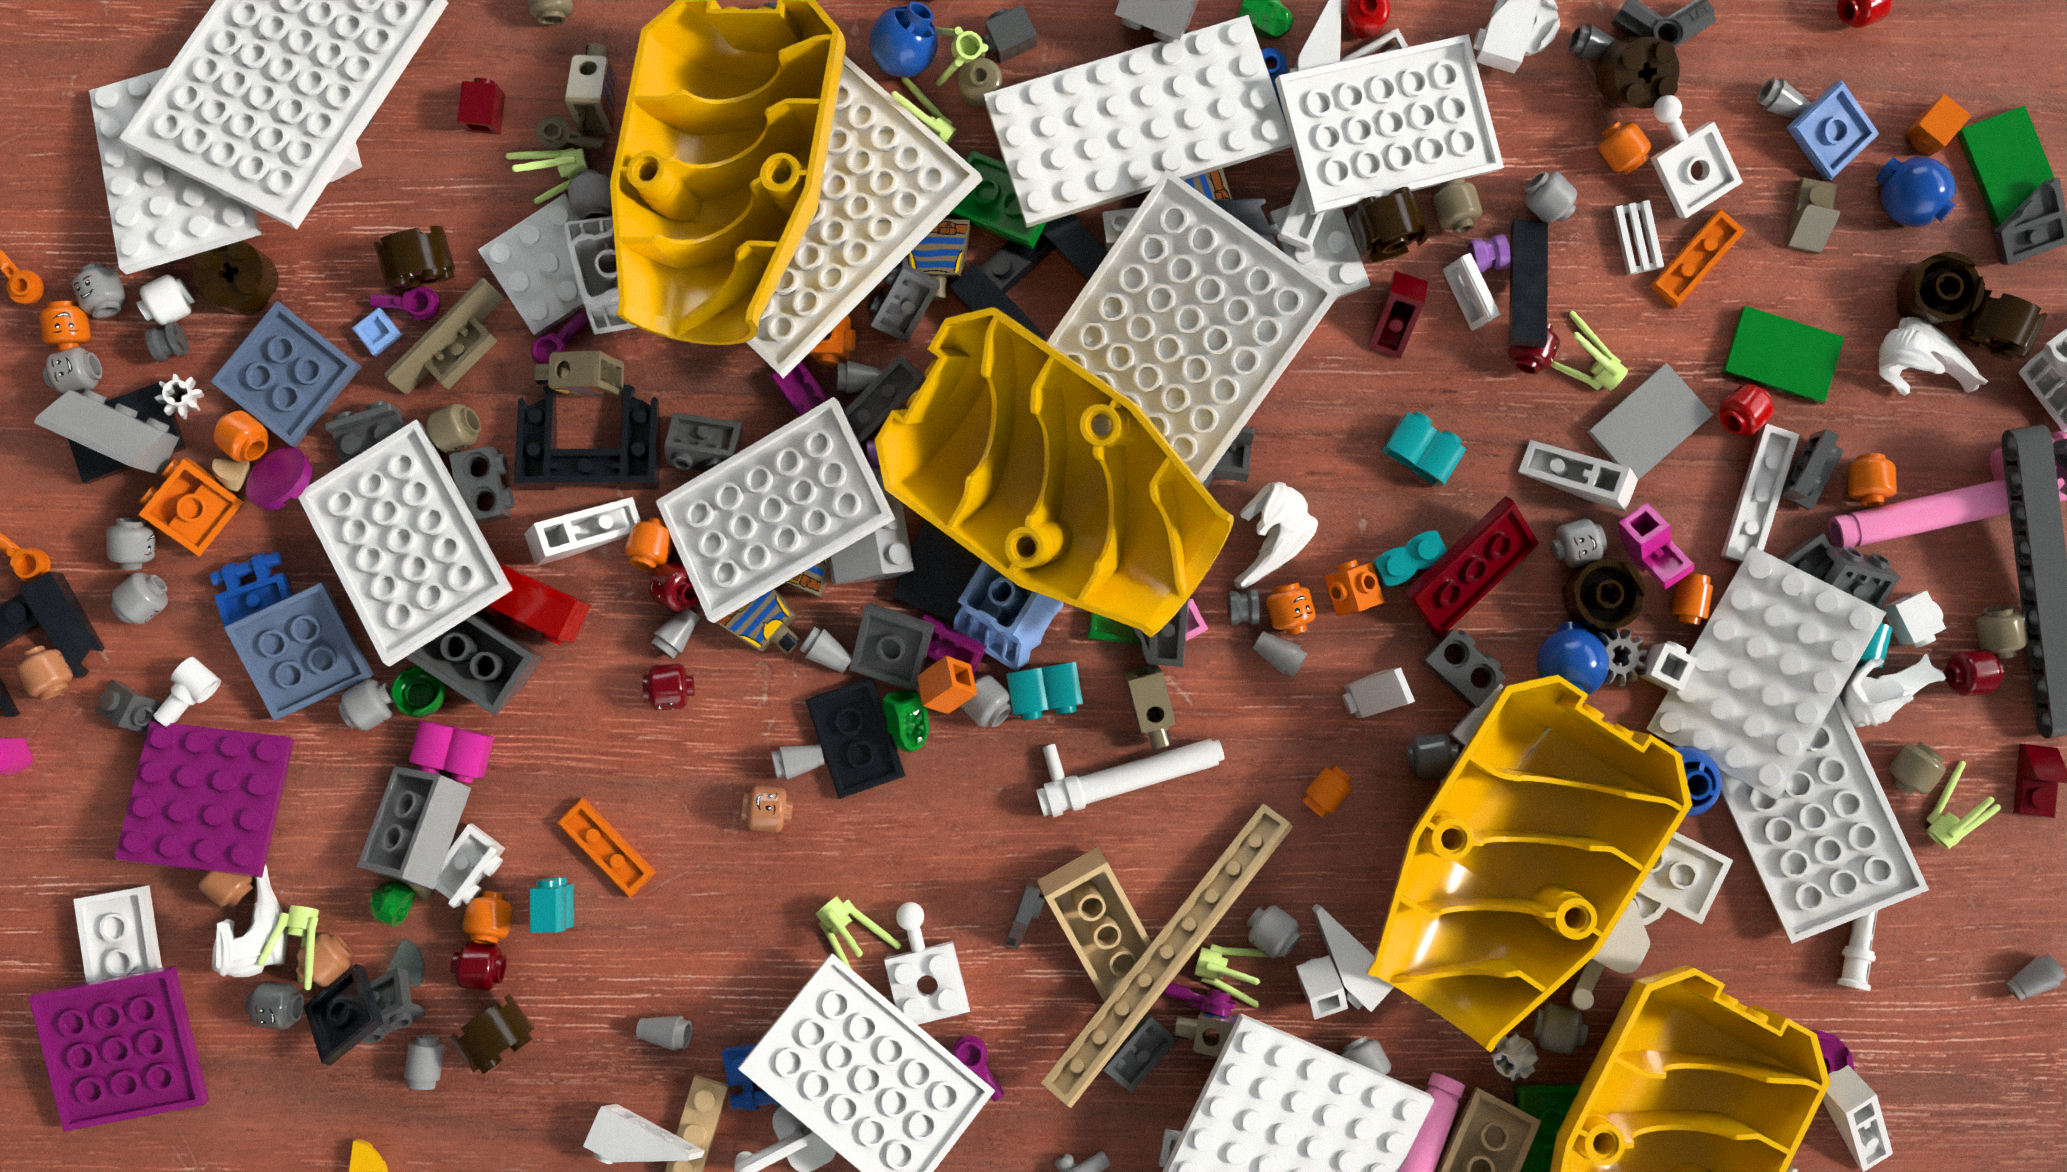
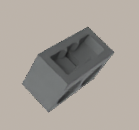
M492 446L449 454L454 483L477 525L512 518L511 508L515 507L511 488L506 487L504 475L508 474V464L503 453L500 454V450ZM486 460L488 464L487 472L483 476L477 477L474 471L476 464ZM487 494H492L494 497L492 508L488 511H483L481 508L482 498Z
M1454 629L1448 630L1419 662L1470 708H1479L1506 678L1500 671L1502 665L1490 654L1486 653L1483 656L1473 647L1476 644L1475 640L1461 629L1458 632ZM1448 645L1455 646L1459 651V659L1455 664L1448 663L1444 657V651ZM1476 668L1480 669L1485 675V683L1480 688L1475 687L1470 679L1471 673Z

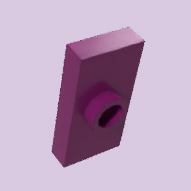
M802 361L784 378L776 371L769 375L799 417L829 400Z
M928 615L923 616L921 620L935 624L927 657L939 661L943 657L949 656L971 664L974 676L987 646Z

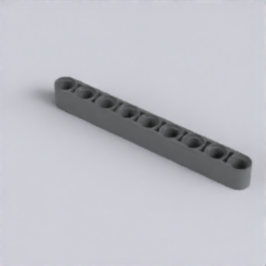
M2039 424L2004 431L2001 437V449L2021 608L2025 617L2028 634L2026 648L2035 720L2039 733L2042 737L2049 739L2067 735V554L2053 440L2046 425Z

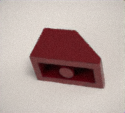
M1398 271L1394 272L1383 298L1368 348L1401 359L1425 304L1428 281Z

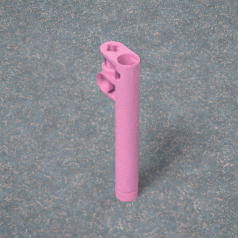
M2056 431L2051 434L2053 443L2058 440L2067 439V434L2064 431ZM2001 446L1995 448L1990 456V467L1994 481L1851 512L1847 515L1833 516L1828 521V533L1831 543L1834 547L1841 549L1845 546L1853 548L1855 546H1864L2008 514L2009 505ZM2055 460L2060 502L2067 501V495L2060 490L2067 482V469Z
M1432 1072L1428 1082V1090H1425V1092L1434 1098V1102L1398 1172H1435L1459 1106L1458 1100L1461 1099L1465 1089L1464 1084L1447 1076Z

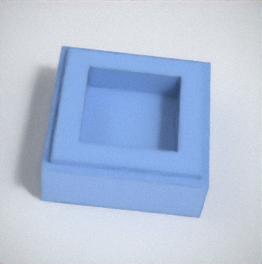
M380 307L352 327L356 335L375 357L403 337V334Z

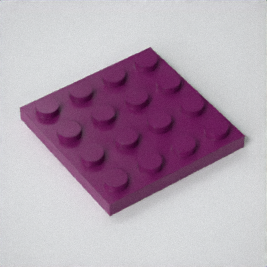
M150 721L114 859L120 862L198 871H214L262 878L294 740L286 736L175 723L164 726L158 721Z
M175 965L34 992L28 997L63 1132L201 1106L209 1100Z

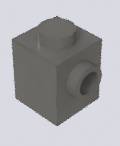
M1023 4L1009 11L1007 9H1000L991 14L989 20L985 21L986 34L982 36L983 42L989 47L988 53L990 55L996 54L1000 63L1037 47V33Z

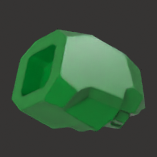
M1244 0L1237 16L1239 18L1249 15L1255 35L1264 39H1279L1290 32L1295 21L1291 11L1281 4L1280 0Z
M898 690L886 694L883 699L882 709L886 715L888 733L892 735L895 745L902 751L909 753L922 748L929 733L928 708L923 706L920 694L911 690Z
M387 881L371 891L372 895L369 906L371 914L376 921L395 927L401 925L409 914L415 900V892L410 887L396 881Z

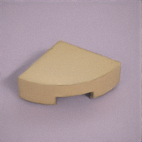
M214 458L212 463L215 478L223 483V487L234 491L240 490L251 472L249 461L237 462Z

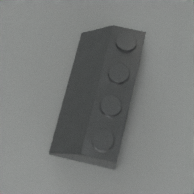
M475 613L405 658L491 714L497 715L525 686L543 656Z

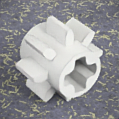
M173 374V380L168 383L159 382L163 391L162 395L156 396L155 399L161 404L168 403L164 408V412L168 416H171L176 411L179 412L183 419H187L188 412L193 409L195 411L201 410L197 405V398L204 397V393L199 389L192 390L196 384L192 377H189L184 382L180 380L177 374ZM184 391L186 395H183L181 397L182 401L177 403L174 399L178 397V392Z
M1515 1033L1510 1038L1503 1036L1496 1045L1498 1050L1491 1057L1493 1058L1495 1068L1501 1075L1510 1077L1514 1081L1519 1076L1526 1079L1535 1071L1532 1064L1539 1060V1058L1536 1056V1050L1529 1040L1519 1037Z

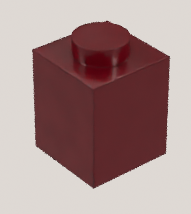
M474 78V82L462 81L457 122L469 132L501 135L505 102L504 92L493 80L487 78Z

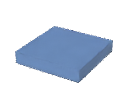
M1835 81L1786 127L1823 180H1832L1879 135V132L1843 81Z

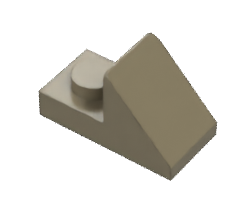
M1804 177L1798 181L1786 247L1817 254L1822 253L1840 216V210L1833 209L1837 184Z

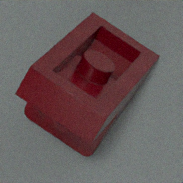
M2020 744L2013 813L2055 818L2058 783H2067V768L2059 749Z

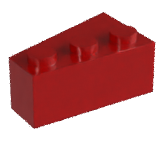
M498 562L513 590L481 610L498 616L499 612L511 617V624L527 631L532 627L543 633L542 638L561 646L562 641L574 643L591 604Z

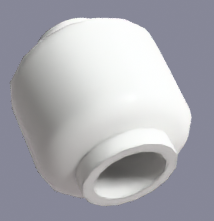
M166 274L143 285L139 290L142 300L136 302L147 321L154 318L159 325L166 326L167 323L176 322L188 316L192 310L190 304L194 303L195 300L181 278L175 280L173 276Z

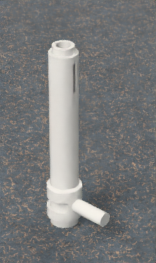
M1209 738L1081 777L1076 775L1065 777L1056 745L1051 744L1043 747L1042 750L1052 782L1045 783L1044 788L1037 789L1036 792L1043 816L1053 815L1054 818L1063 815V811L1073 809V812L1085 809L1086 804L1217 766L1219 761L1225 760L1220 741H1212Z

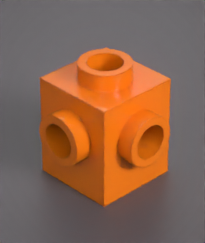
M847 315L809 352L815 360H818L817 363L834 366L838 365L839 361L849 360V352L854 351L856 344L855 330H851L852 320Z
M1356 559L1336 565L1337 572L1324 576L1337 616L1361 612L1385 602L1373 562L1358 565Z

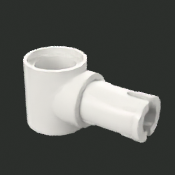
M195 657L186 659L175 669L171 676V681L174 683L171 687L172 693L153 716L164 726L175 723L189 705H195L196 702L202 703L212 696L220 686L221 679Z

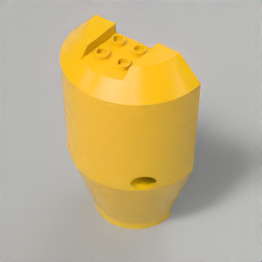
M675 0L641 29L610 180L619 294L616 315L624 321L663 337L698 344H739L747 342L757 335L760 318L817 212L846 52V42L840 28L816 0H777L776 9L761 6L757 9H739L737 7L722 9L716 0Z
M990 307L945 318L927 349L936 355L938 359L932 361L927 367L924 374L926 380L920 390H916L907 402V408L909 409L892 410L874 440L884 489L1019 587L1132 626L1151 638L1175 616L1200 584L1226 542L1234 522V516L1216 502L1141 407L997 308Z
M1559 675L1506 685L1499 692L1410 832L1376 954L1366 971L1372 977L1376 976L1416 999L1462 1030L1489 1052L1493 1051L1503 1036L1599 953L1692 806L1682 755L1651 734L1634 730L1629 731L1617 723L1613 725L1607 721L1603 722L1602 719L1605 716L1603 713L1588 704L1583 706L1589 694ZM1548 728H1551V730L1544 736V738L1538 743V745H1537V746L1531 751V753L1525 758V756L1529 753V751L1533 748V746L1538 742V740L1542 737V735L1546 732V730H1547ZM1447 830L1445 836L1441 839L1443 832ZM1572 909L1570 916L1565 920L1566 912Z
M1689 965L1635 979L1556 1134L1550 1172H1786L1830 1085L1817 1034L1782 1015L1756 1004L1751 1007L1744 1006L1737 999L1722 992L1725 984Z

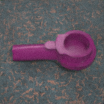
M424 286L416 287L411 291H405L403 295L372 293L369 299L371 307L403 309L413 319L419 321H428L434 318L440 308V299L437 293L431 288Z
M580 310L556 335L549 333L538 338L531 349L532 359L535 363L549 364V356L552 352H567L565 345L589 322L588 317Z
M1171 982L1166 987L1165 996L1191 1002V1006L1214 1015L1230 1017L1231 1009L1236 1007V1002L1230 1000L1231 994L1224 991L1210 989L1209 994H1202L1192 991L1190 987Z
M974 1035L961 1037L954 1044L952 1055L995 1090L991 1095L993 1102L999 1100L1005 1093L986 1066L987 1048L985 1043Z

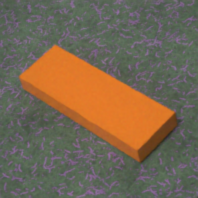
M1719 208L1649 287L1674 309L1677 308L1746 230Z
M581 798L556 822L628 898H631L657 873L585 798Z

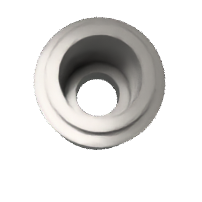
M417 1035L416 1041L408 1043L404 1078L407 1079L406 1087L417 1090L435 1089L436 1081H439L441 1078L445 1045L438 1042L439 1037Z

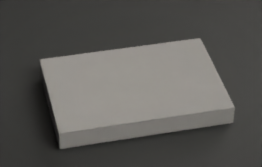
M1665 363L1592 426L1587 433L1615 464L1631 468L1639 480L1707 421L1713 413L1670 365Z

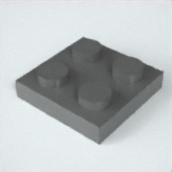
M868 603L864 608L849 670L915 692L919 687L917 675L923 671L935 624Z

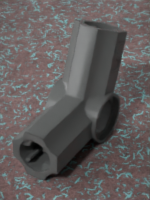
M1627 0L1611 24L1629 36L1659 38L1658 33H1663L1669 38L1674 48H1677L1714 24L1716 18L1714 8L1708 0H1693L1669 17H1662L1638 0Z

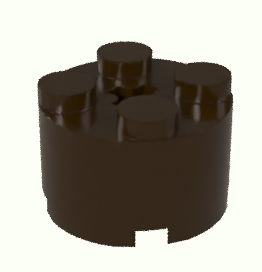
M1634 36L1619 38L1607 47L1609 49L1603 57H1600L1597 63V87L1600 93L1616 106L1640 109L1653 108L1655 102L1660 97L1674 95L1677 92L1680 72L1679 60L1673 44L1660 38Z
M1409 187L1398 188L1392 191L1389 196L1378 200L1376 196L1360 200L1356 204L1358 210L1349 218V224L1362 260L1365 262L1368 257L1371 258L1372 263L1399 257L1409 252L1407 245L1416 241L1417 245L1420 246L1429 238V232L1418 202Z
M429 226L431 233L426 234L420 232L419 228L408 229L380 238L382 243L375 241L373 244L385 285L389 286L390 289L400 288L401 292L421 287L420 281L433 279L437 283L453 279L455 265L444 227Z
M243 240L194 255L193 279L198 292L206 301L237 315L257 313L270 303L268 300L273 292L276 293L278 272L274 263L263 252Z
M1943 252L1933 255L1911 266L1902 275L1897 287L1898 313L1905 318L1917 317L1930 323L1937 329L1964 319L1973 313L1983 300L1985 293L1983 276L1979 277L1978 272L1974 268L1977 265L1963 254Z
M1985 290L1980 306L1963 319L1958 330L1960 333L1958 341L1976 348L1980 344L1992 348L1990 354L1999 359L2011 361L2013 356L2025 358V356L2030 354L2048 314L2046 312L2039 314L2041 310L2039 306L2022 298L2003 293L2001 298L1997 299L1990 297L1992 290Z
M1600 559L1578 567L1569 576L1562 593L1567 612L1575 622L1584 624L1587 630L1605 631L1624 627L1639 616L1642 610L1643 597L1645 596V585L1640 574L1630 564L1614 559ZM1603 589H1606L1608 595L1605 596V601H1602L1600 598Z
M511 994L504 997L507 1005L501 1008L498 1003H495L461 1028L464 1032L462 1037L459 1038L456 1033L448 1037L473 1073L479 1069L482 1074H485L503 1061L499 1054L508 1047H511L513 1052H515L533 1039L529 1032L535 1028Z

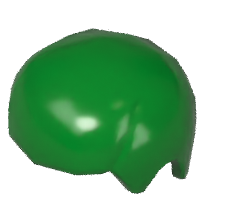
M415 665L402 671L393 681L391 697L396 708L403 714L414 718H423L435 714L444 704L447 689L445 683Z

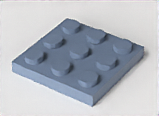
M276 301L211 380V383L290 446L296 448L361 369V366L285 305Z
M325 581L224 627L274 721L374 675Z

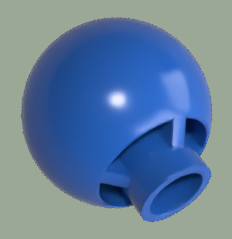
M913 1L908 6L890 8L884 11L873 23L869 34V48L875 63L884 74L892 77H912L922 73L933 62L938 49V36L932 23L933 13L924 4Z
M1893 157L1882 168L1875 181L1882 185L1880 198L1885 212L1892 220L1901 225L1922 227L1933 223L1936 219L1942 222L1955 207V204L1951 202L1956 193L1954 177L1943 163L1933 158L1913 157L1905 162H1900Z
M1565 622L1560 624L1557 632L1549 636L1541 645L1536 659V667L1539 678L1559 675L1591 695L1602 686L1608 675L1609 657L1602 642L1596 636L1587 632L1584 624Z
M1689 746L1673 747L1674 750L1682 755L1692 806L1685 817L1700 815L1709 810L1720 795L1722 787L1720 770L1708 754L1697 748Z

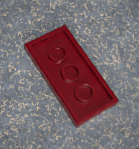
M1505 496L1419 577L1404 594L1430 632L1440 639L1539 545V542L1515 502Z

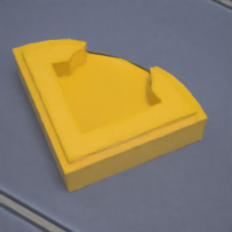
M361 1139L353 1141L349 1172H388L385 1160L383 1161L371 1143Z

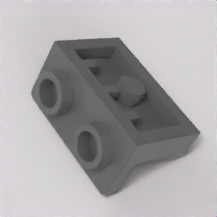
M905 257L883 279L885 284L881 291L873 293L868 302L867 311L869 312L870 326L907 343L940 288V282L908 266V259Z
M378 401L367 405L366 411L356 414L352 411L342 412L333 416L334 421L323 424L325 431L332 434L340 464H345L405 427L401 408L390 403L388 404L387 401Z
M673 412L664 444L667 465L674 466L680 470L708 471L737 454L743 431L742 422Z
M1824 429L1810 435L1783 486L1782 497L1806 510L1814 508L1843 453L1841 448L1835 446L1839 437L1838 434L1829 429Z
M1828 546L1825 551L1835 563L1823 581L1879 609L1901 578L1890 567L1891 562L1880 554L1872 553L1871 555H1866L1848 546H1845L1843 549Z
M397 967L370 981L383 1024L362 1041L365 1043L381 1041L385 1035L396 1029L408 1027L414 1020L425 1015L423 1006L411 1002L407 970Z
M1147 1011L1102 1069L1131 1093L1178 1039Z

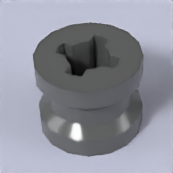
M177 322L167 323L163 329L154 327L146 330L145 338L148 349L157 362L167 361L172 355L181 357L189 353L187 337Z
M1249 590L1246 594L1228 591L1229 624L1238 625L1241 621L1259 624L1258 591Z

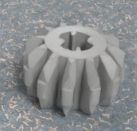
M1628 628L1623 629L1620 633L1617 629L1607 630V635L1603 632L1596 633L1595 636L1602 642L1609 657V671L1603 684L1610 685L1614 681L1617 686H1625L1626 678L1630 681L1638 680V674L1635 669L1645 670L1647 667L1645 663L1639 661V657L1648 655L1647 650L1637 649L1642 642V638L1635 637L1630 640L1631 630ZM1619 650L1621 652V655L1618 657L1619 663H1613L1612 659L1615 657L1613 651Z

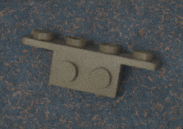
M484 278L480 279L384 374V377L403 393L408 394L431 372L449 390L498 341L481 322L504 300V296Z

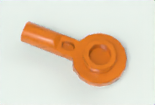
M0 248V270L9 279L7 293L10 298L23 305L39 301L44 294V285L40 276L32 271H20Z
M0 532V550L11 558L10 565L21 580L30 583L50 571L51 562L49 556L44 551L36 548L22 549Z

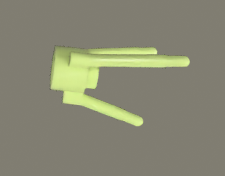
M935 27L938 35L954 37L951 44V52L955 58L951 65L937 79V86H941L963 63L971 62L977 57H985L989 47L987 44H983L978 34L973 31L963 32L961 27H956L955 29Z
M902 77V82L933 116H927L896 91H893L891 96L924 122L925 126L943 142L949 145L957 131L952 126L953 122L945 117L908 77Z
M573 147L565 150L512 152L505 155L509 160L554 158L513 165L512 170L519 172L557 166L561 178L568 177L569 180L534 199L535 204H540L567 190L569 182L574 177L578 176L581 171L589 170L583 148L575 149Z
M1571 311L1569 313L1570 318L1592 342L1591 344L1578 332L1573 333V338L1597 360L1590 369L1594 376L1591 377L1555 361L1552 362L1551 366L1569 376L1588 383L1597 391L1602 386L1609 391L1613 390L1626 376L1628 369L1620 363L1621 360L1607 349L1576 312Z
M1962 760L1958 762L1934 810L1925 819L1931 825L1926 830V833L1935 842L1948 850L2001 809L1999 804H1995L1985 811L1994 802V798L1989 796L1961 820L1950 812L1945 816L1941 815L1966 765L1965 761Z
M837 896L815 914L821 921L818 925L825 932L837 958L850 969L849 962L835 936L839 932L857 957L862 956L861 949L845 928L852 921L848 916L849 914L894 948H901V944L858 911L849 899L842 903Z
M290 905L288 914L280 913L277 926L263 949L257 964L259 966L265 964L284 928L287 927V935L302 937L301 948L306 945L304 989L310 990L313 976L315 932L319 910ZM297 975V981L302 983L303 980Z
M1211 944L1210 949L1202 947L1194 975L1202 977L1201 982L1214 985L1242 1002L1257 1008L1259 1006L1258 1001L1219 979H1223L1225 975L1254 985L1260 983L1259 979L1227 968L1228 959L1222 957V955L1268 956L1259 949L1222 947Z

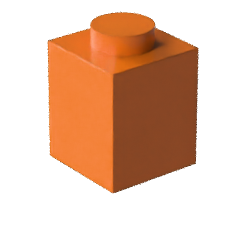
M1943 94L1927 106L1904 135L1911 140V144L1915 149L1931 156L1951 141L1971 115L1949 96Z
M945 656L917 675L920 697L925 707L949 714L977 695L971 664Z

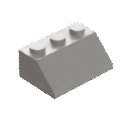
M85 389L83 394L68 390L41 412L34 421L37 425L123 464L159 475L163 473L180 438L167 432L170 427L169 425L151 417L148 418L147 422L136 418L138 411L120 403H117L115 408L104 404L107 397L89 389Z
M872 469L895 520L828 557L833 585L893 579L914 571L903 505L900 500L884 489L881 469Z
M395 766L356 867L434 890L449 847L454 839L462 812L466 806L471 787L439 774Z

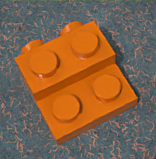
M185 457L181 463L174 459L161 474V476L167 479L159 490L152 486L139 501L144 508L138 515L200 557L245 500L230 489L223 487L220 482L215 480V476L188 457Z

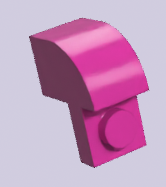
M1648 502L1618 522L1621 540L1634 563L1643 573L1647 570L1665 590L1694 571V563L1671 540L1670 525Z

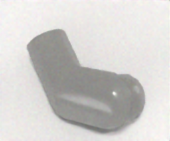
M1100 1151L1084 1162L1077 1163L1074 1162L1072 1155L1064 1154L1056 1159L1055 1166L1059 1172H1102L1110 1167V1162L1104 1152Z

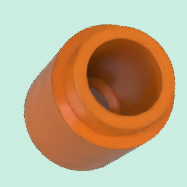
M1690 573L1677 582L1672 615L1679 616V623L1700 625L1701 620H1708L1713 586L1710 585L1711 577Z
M1337 765L1332 770L1326 766L1305 790L1307 795L1302 801L1324 819L1328 813L1332 814L1353 790L1348 785L1352 778Z

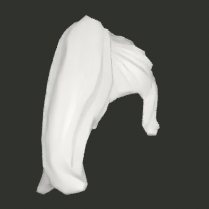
M1917 317L1902 318L1898 329L1891 330L1885 336L1884 342L1881 343L1879 349V375L1891 383L1899 394L1903 396L1910 393L1911 386L1899 375L1902 370L1910 367L1931 371L1934 374L1946 372L1958 380L1967 393L1977 390L1980 384L1986 385L1988 382L1979 374L1967 356L1948 336L1935 326Z
M1277 481L1276 483L1272 482L1264 485L1239 513L1241 518L1249 521L1261 511V519L1257 523L1256 531L1257 534L1263 536L1268 531V536L1264 540L1261 549L1258 550L1260 554L1256 560L1233 580L1237 589H1244L1280 568L1287 561L1295 557L1316 533L1318 521L1307 512L1308 504L1305 498L1294 488L1286 486V483Z
M1925 654L1918 663L1897 673L1880 675L1875 679L1866 677V675L1873 668L1879 667L1884 661L1881 658L1870 659L1853 671L1839 697L1853 726L1858 728L1872 724L1877 727L1882 722H1888L1892 715L1904 704L1910 703L1913 700V695L1929 683L1945 681V674L1942 670L1934 668L1930 663L1929 656Z
M266 864L263 877H254L253 879L255 904L251 925L245 935L238 938L234 937L233 928L235 922L230 919L217 923L216 939L212 952V970L218 972L220 976L250 977L262 973L265 966H280L285 963L288 945L287 927L284 928L263 966L257 964L263 949L277 926L280 913H283L271 888Z

